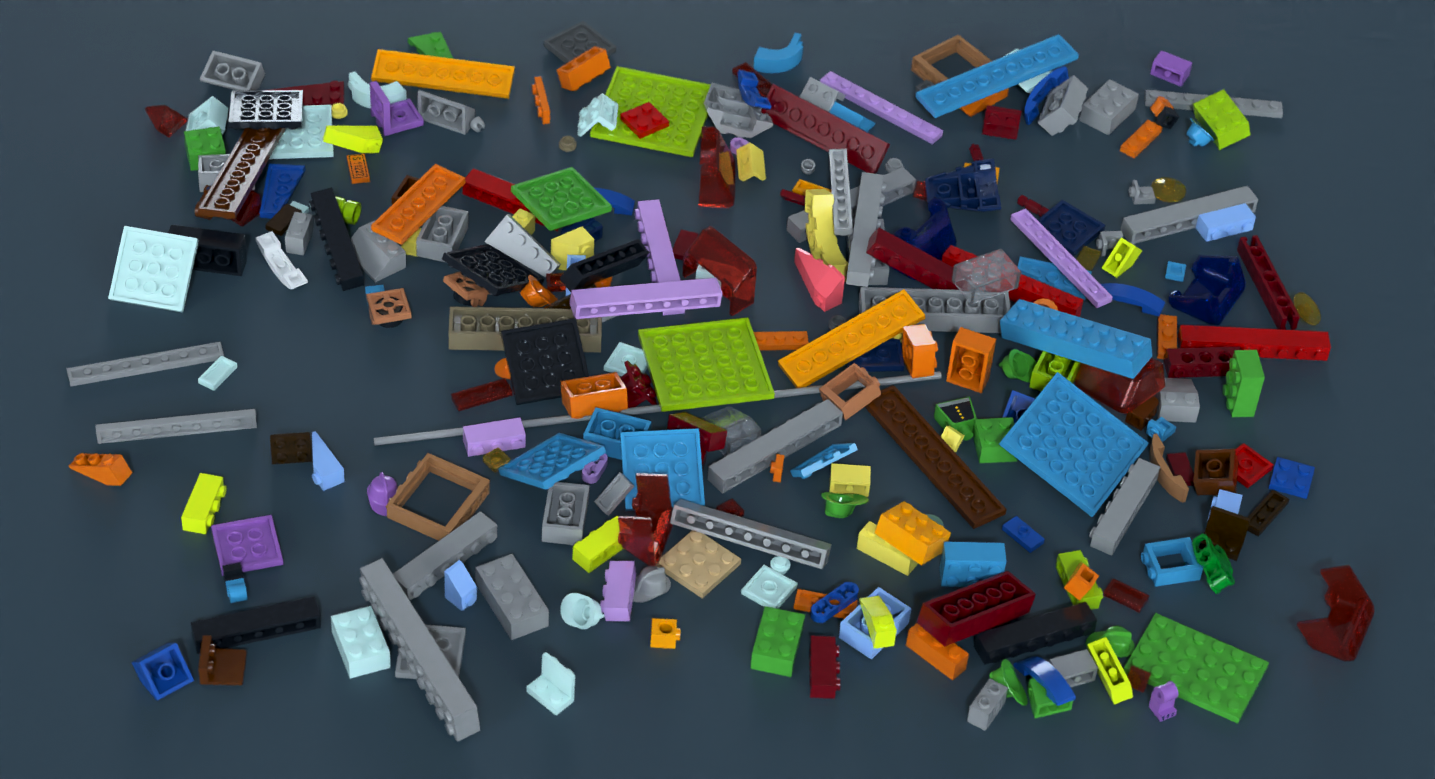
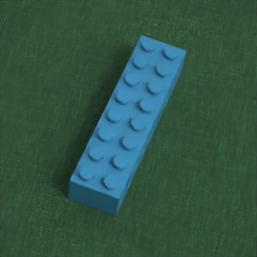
M1021 299L1000 320L1001 334L1004 339L1132 379L1136 377L1152 357L1150 338Z

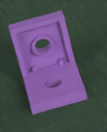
M377 81L370 82L371 116L376 117V124L378 127L383 128L384 136L424 125L423 118L410 99L390 104Z

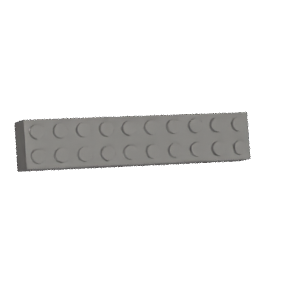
M383 558L360 568L361 577L359 581L363 587L361 592L365 601H370V606H372L375 616L378 615L380 617L379 621L382 628L388 630L392 644H397L399 647V655L402 660H407L410 673L412 675L416 674V680L420 689H425L427 692L426 697L431 705H435L438 718L440 720L444 719L448 734L450 736L454 735L458 742L480 731L476 704Z

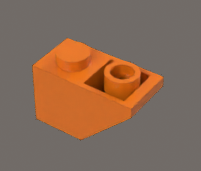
M1080 562L1064 586V589L1078 600H1081L1092 588L1099 575L1083 562Z

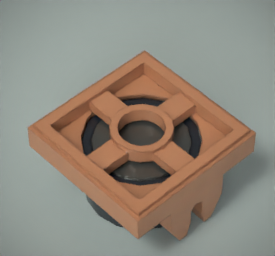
M461 272L444 276L443 282L454 291L453 297L458 303L477 307L478 305L482 307L484 305L487 294H489L488 290L476 285L473 280L463 276Z
M404 288L366 294L372 325L379 324L385 328H393L400 325L403 320L412 318Z

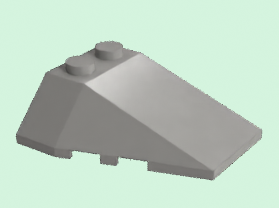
M711 83L704 106L720 133L734 134L739 138H752L773 126L771 117L767 113L763 114L761 112L762 108L749 106L745 103L739 89Z

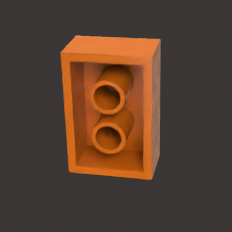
M960 327L952 343L946 381L982 393L990 378L996 339Z
M617 372L561 381L562 403L571 418L581 419L584 416L592 415L595 407L613 412L628 409L627 388Z

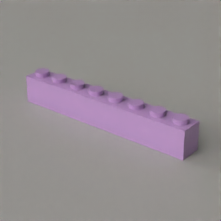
M659 199L638 201L634 214L635 219L639 220L638 231L642 232L641 242L645 244L646 249L650 252L646 257H648V270H651V282L681 281ZM685 310L664 311L662 314H684Z
M717 278L578 289L571 291L570 306L576 319L720 307L722 291Z

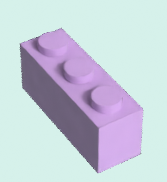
M520 417L463 426V442L468 457L525 448L526 434Z
M610 561L609 569L605 571L607 585H603V597L605 598L601 600L600 604L601 613L605 615V621H630L637 575L634 561Z

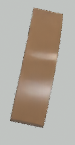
M1153 434L1149 460L1150 463L1160 466L1157 480L1171 496L1182 503L1186 502L1189 488L1181 475L1173 476L1163 458L1165 446L1158 434Z

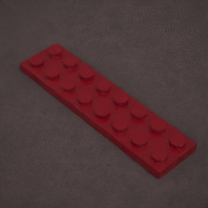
M772 84L766 97L771 104V109L762 108L761 112L763 114L767 113L774 124L829 152V149H847L848 163L867 173L877 174L890 143L784 88Z

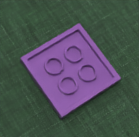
M272 515L211 525L222 576V566L241 562L242 572L283 565V558Z

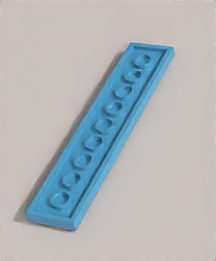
M1058 34L916 92V98L934 118H937L1078 59L1079 54Z

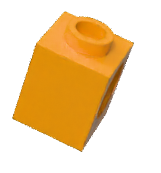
M652 618L651 648L675 649L676 640L680 641L681 628H677L676 619Z

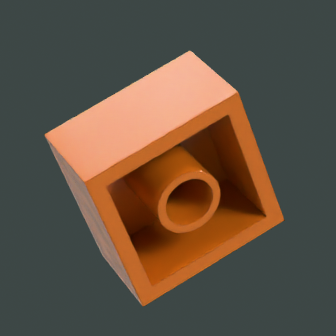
M925 324L903 326L902 355L904 364L911 377L934 376V368H937L935 352L938 351L937 341H934L932 338V332L927 329Z

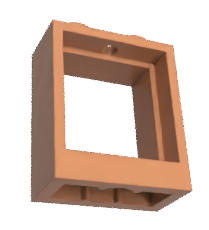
M855 363L819 388L823 401L829 399L843 412L842 418L844 420L849 419L881 395L878 379L874 376L871 377L864 367L860 368ZM856 381H859L866 387L847 402L838 396V394Z

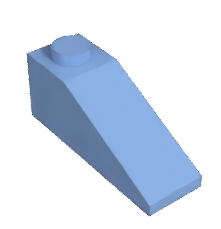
M312 432L314 471L312 479L316 485L319 484L322 490L325 491L345 482L344 468L317 432Z

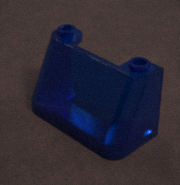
M934 197L928 203V210L931 212L928 221L917 231L904 227L898 229L893 235L942 261V256L950 245L956 247L957 239L945 202Z
M1199 255L1192 265L1195 279L1183 295L1179 290H1174L1168 297L1169 304L1173 309L1209 325H1220L1245 290L1246 282L1239 257Z

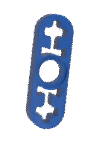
M853 582L843 583L812 605L811 619L817 623L826 622L857 600L859 587ZM838 600L840 604L832 605L829 601Z

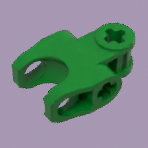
M1202 533L1194 538L1192 543L1197 562L1205 571L1210 588L1216 594H1219L1222 589L1235 584L1232 576L1233 568L1225 550L1219 545L1214 546L1206 534ZM1202 540H1206V547L1199 549V543Z

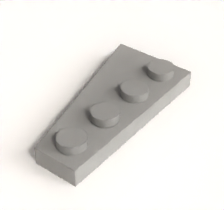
M510 214L504 217L484 241L546 278H550L561 265Z

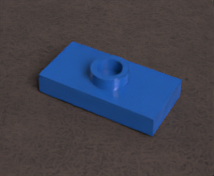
M1015 516L1002 526V530L1029 553L1044 544L1045 539L1018 516Z

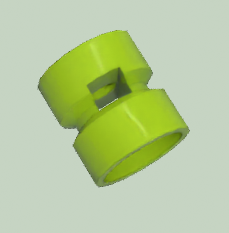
M335 196L344 223L355 225L360 217L361 203L353 200L346 202L345 198Z

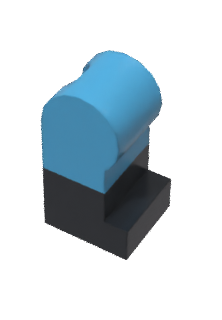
M241 562L222 566L223 579L230 603L246 601L247 592Z

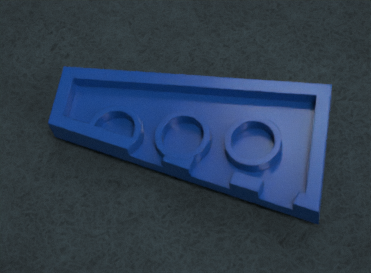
M268 165L260 218L271 219L288 203L305 172V166Z

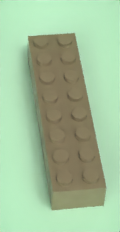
M450 307L449 350L504 351L501 331L573 319L574 315L572 309ZM602 317L576 319L583 352L601 353Z

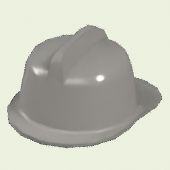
M647 566L636 576L634 602H646L669 591L671 582L665 575L663 567Z

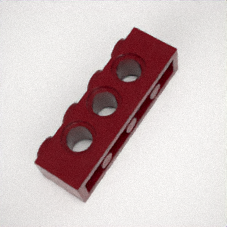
M1240 347L1166 349L1164 365L1168 378L1226 376V372L1230 369L1229 362L1230 358H1233L1234 350L1241 349Z

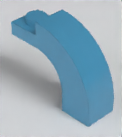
M794 33L790 44L783 49L771 50L759 47L754 57L753 70L763 73H781L796 67L801 62L803 54L801 34Z

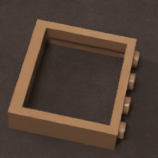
M957 35L914 56L911 70L924 81L929 80L933 84H938L948 80V78L931 64L954 53H958L975 68L992 61L960 35Z
M427 453L422 461H418L415 470L408 474L403 485H399L396 494L389 498L386 506L387 518L439 541L473 516L490 493V480ZM429 472L472 490L471 494L445 527L402 508Z

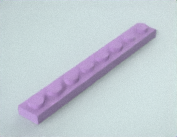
M831 71L820 79L821 83L845 94V98L931 144H934L943 135V130Z
M1027 209L1011 214L1010 220L1096 308L1112 302L1113 297Z

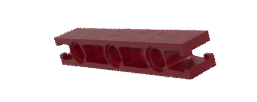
M1253 235L1249 246L1246 242L1248 240L1247 237H1240L1237 251L1277 329L1286 330L1285 325L1288 321L1291 325V330H1295L1300 316L1257 235Z

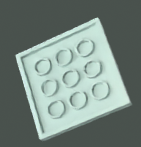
M331 105L303 106L302 128L294 130L285 128L269 159L334 157L333 144L323 142L326 126H332Z
M124 226L108 299L183 313L199 240L192 237Z

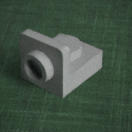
M1133 180L1132 186L1129 187V197H1132L1133 203L1155 204L1156 198L1153 188L1139 187L1137 180Z
M1122 231L1100 232L1099 239L1096 240V248L1100 251L1101 256H1105L1106 249L1115 248L1120 238H1123Z

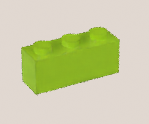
M1081 550L1058 554L1055 567L1064 586L1080 562L1089 567L1088 560L1083 556ZM1096 582L1081 600H1078L1067 591L1073 605L1087 602L1090 609L1099 608L1100 601L1103 599L1102 589L1098 588Z

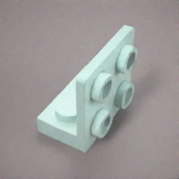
M603 93L597 98H593L591 103L579 112L578 136L584 135L597 122L611 131L616 128L618 104Z
M545 652L542 654V675L527 686L526 692L553 714L558 715L574 702L575 675L572 670L560 664L557 658Z

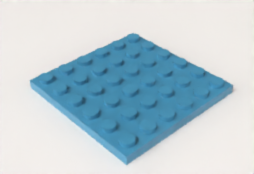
M1058 372L999 443L1000 446L1091 517L1095 515L1128 472L1131 464H1134L1149 444Z

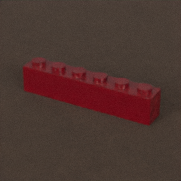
M878 227L869 238L867 254L930 288L971 290L972 277Z

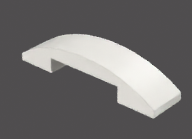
M272 231L256 237V242L266 262L286 287L294 289L308 283L299 268L296 269L281 249L280 241Z

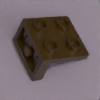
M310 432L270 435L272 465L312 462Z
M1212 506L1204 534L1211 539L1214 546L1219 545L1223 548L1229 559L1237 561L1245 541L1250 518ZM1206 540L1200 542V549L1206 547Z

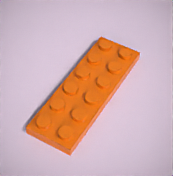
M434 164L371 225V231L402 245L465 184V177Z

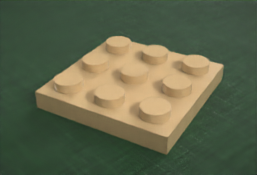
M693 530L656 561V566L659 568L663 567L665 574L701 598H704L741 564V558L705 534Z

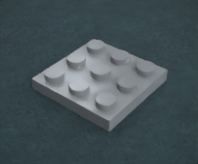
M425 625L459 678L466 628ZM399 653L395 677L416 679V674L412 675L408 669L407 660H402Z

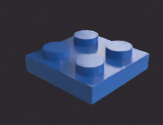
M1277 457L1268 489L1307 499L1315 467Z

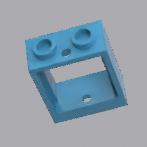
M1190 537L1145 544L1144 550L1141 553V561L1146 565L1148 577L1152 579L1155 587L1201 579L1203 567L1196 560L1192 546L1193 542ZM1180 553L1186 565L1161 569L1156 557Z

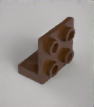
M203 635L198 667L200 684L243 685L246 650L216 649V644H212L211 635Z

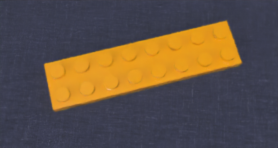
M378 49L371 80L390 84L398 81L400 85L509 99L515 66Z
M905 289L778 360V365L796 388L807 387L903 332V326H911L925 319V314Z

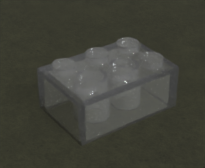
M998 249L955 264L952 282L971 304L1018 288L1021 271L1002 249Z

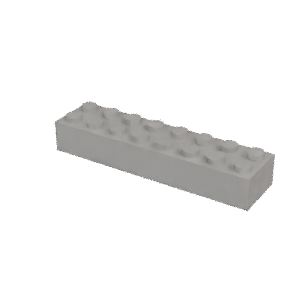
M860 287L858 302L859 314L905 289L925 314V319L915 325L925 324L929 331L958 332L960 327L978 333H1001L1000 320L1010 310L1008 291Z

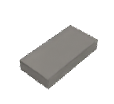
M619 472L594 502L609 516L634 488V485L623 473Z

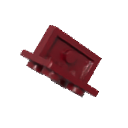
M987 105L982 134L1016 140L1021 110Z
M628 360L624 362L627 373L620 378L627 388L628 408L636 407L645 400L652 405H657L656 393L650 385L652 383L650 377L646 373L643 374L636 364L632 365Z

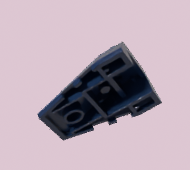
M994 159L973 161L970 166L964 168L961 166L956 167V171L947 174L942 172L925 178L928 206L976 212L1001 210Z

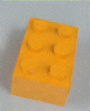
M905 501L882 513L875 530L876 535L921 566L942 554L943 544L949 541L951 532L942 525L936 523L926 514L921 513Z

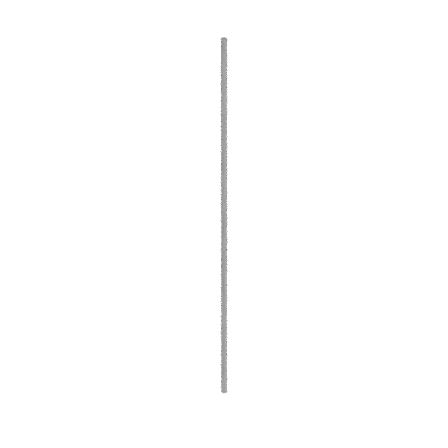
M934 372V376L912 378L911 375L878 378L880 386L934 380L941 379V372ZM856 381L845 390L866 387L859 381ZM823 385L774 391V398L820 393L819 388ZM658 404L632 407L617 413L630 416L661 412ZM564 415L522 420L524 428L588 421L592 415L584 416L581 419ZM463 428L374 438V446L463 435Z

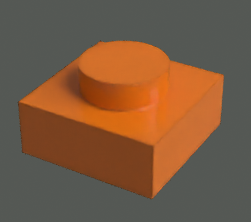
M777 454L776 461L771 462L770 473H774L773 482L781 483L784 455Z

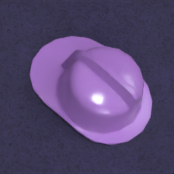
M380 472L379 476L375 477L371 484H369L367 495L372 510L379 515L387 516L386 506L389 498L396 494L398 487L394 478L384 475L383 472Z

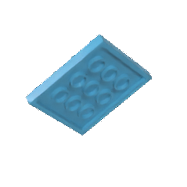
M699 428L620 432L622 472L634 485V488L624 498L625 511L673 509L674 504L680 499L705 506Z
M558 433L499 467L498 470L501 476L542 489H549L556 482L568 478L571 473L582 470L586 464L597 461L600 456L606 453L604 445Z

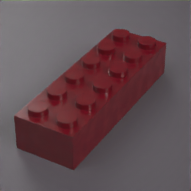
M1009 571L923 603L917 623L945 647L1030 613L1036 593Z

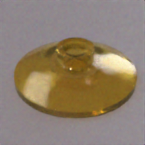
M1161 177L1154 180L1151 184L1155 197L1161 201L1177 202L1186 195L1184 184L1174 178Z
M1297 293L1294 296V305L1300 318L1310 325L1319 324L1321 314L1316 303L1307 294Z

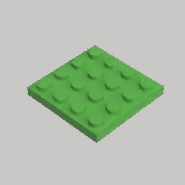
M573 167L511 186V192L549 231L611 212L612 205Z

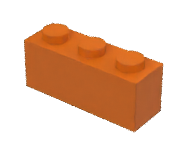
M594 46L558 68L557 73L561 87L570 91H576L580 86L591 82L596 76L604 74L606 70L611 68L606 49Z
M918 623L908 630L906 646L952 681L966 670L969 653L955 643L944 647Z

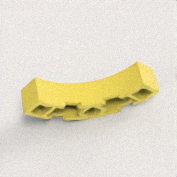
M806 189L805 212H808L809 223L805 224L811 254L814 259L820 258L823 260L825 265H833L845 276L846 282L849 263L843 257L837 244V237L834 235L833 194L826 189Z

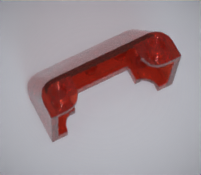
M702 127L699 207H732L735 203V158L718 129Z

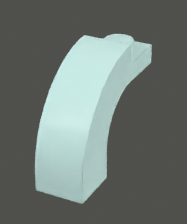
M355 71L349 73L348 87L352 91V99L361 106L370 108V85ZM398 81L380 86L390 104L406 100V90Z

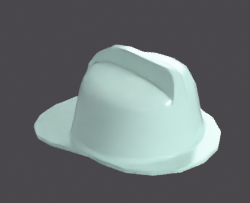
M579 593L566 595L561 603L560 612L562 619L565 623L580 629H588L596 625L600 618L605 617L601 613V606L596 600Z

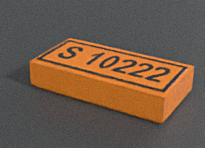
M365 154L347 155L352 184L370 182Z

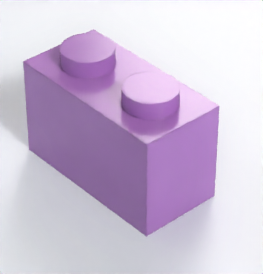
M1161 50L1153 61L1151 75L1182 86L1190 75L1192 62Z

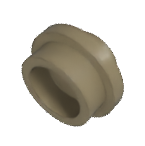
M564 136L559 141V148L565 152L573 151L577 147V143L572 136Z

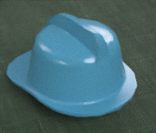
M1190 118L1192 124L1187 131V136L1190 138L1189 143L1191 145L1204 147L1210 141H1214L1195 120Z

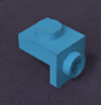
M1160 417L1157 421L1151 419L1148 422L1146 434L1153 438V434L1157 433L1161 441L1164 442L1175 433L1176 426L1163 417Z

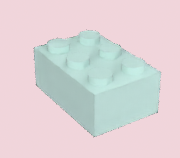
M372 606L331 616L332 634L349 678L390 668V651Z

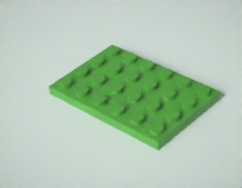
M1155 613L1126 663L1124 671L1127 675L1154 687L1172 681L1178 689L1179 698L1238 724L1264 676L1269 662Z

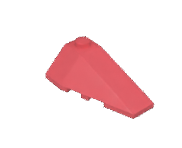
M799 247L796 248L794 262L815 305L826 312L842 304L845 276L833 265H825L820 258L816 260L812 254Z

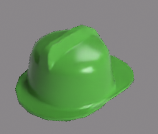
M1013 349L999 363V367L1003 369L1004 374L1008 378L1030 383L1032 371L1037 363L1029 354Z
M824 492L821 495L826 500L825 514L835 518L848 517L853 513L856 505H863L869 501L866 496L859 494Z
M1112 626L1106 631L1094 632L1086 639L1088 650L1087 644L1107 637L1117 657H1128L1135 650L1134 642L1131 639V632L1121 626Z
M1004 659L1001 667L989 674L990 679L1008 687L1006 697H1014L1018 703L1026 706L1028 703L1026 692L1017 678L1012 664L1007 659Z

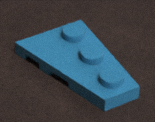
M855 443L832 444L791 469L792 477L808 478L813 472L857 451V446Z

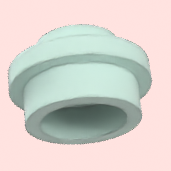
M776 556L772 558L770 567L783 575L790 569V561Z

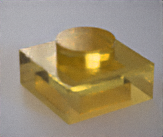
M496 448L483 456V462L496 473L499 471V467L510 462V458L500 448Z

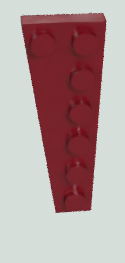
M344 81L268 89L303 90V106L331 105L332 107L336 103L344 104Z

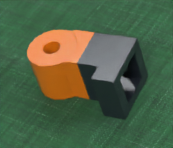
M1159 96L1150 107L1157 117L1156 123L1160 126L1171 129L1180 118L1170 102L1162 96Z

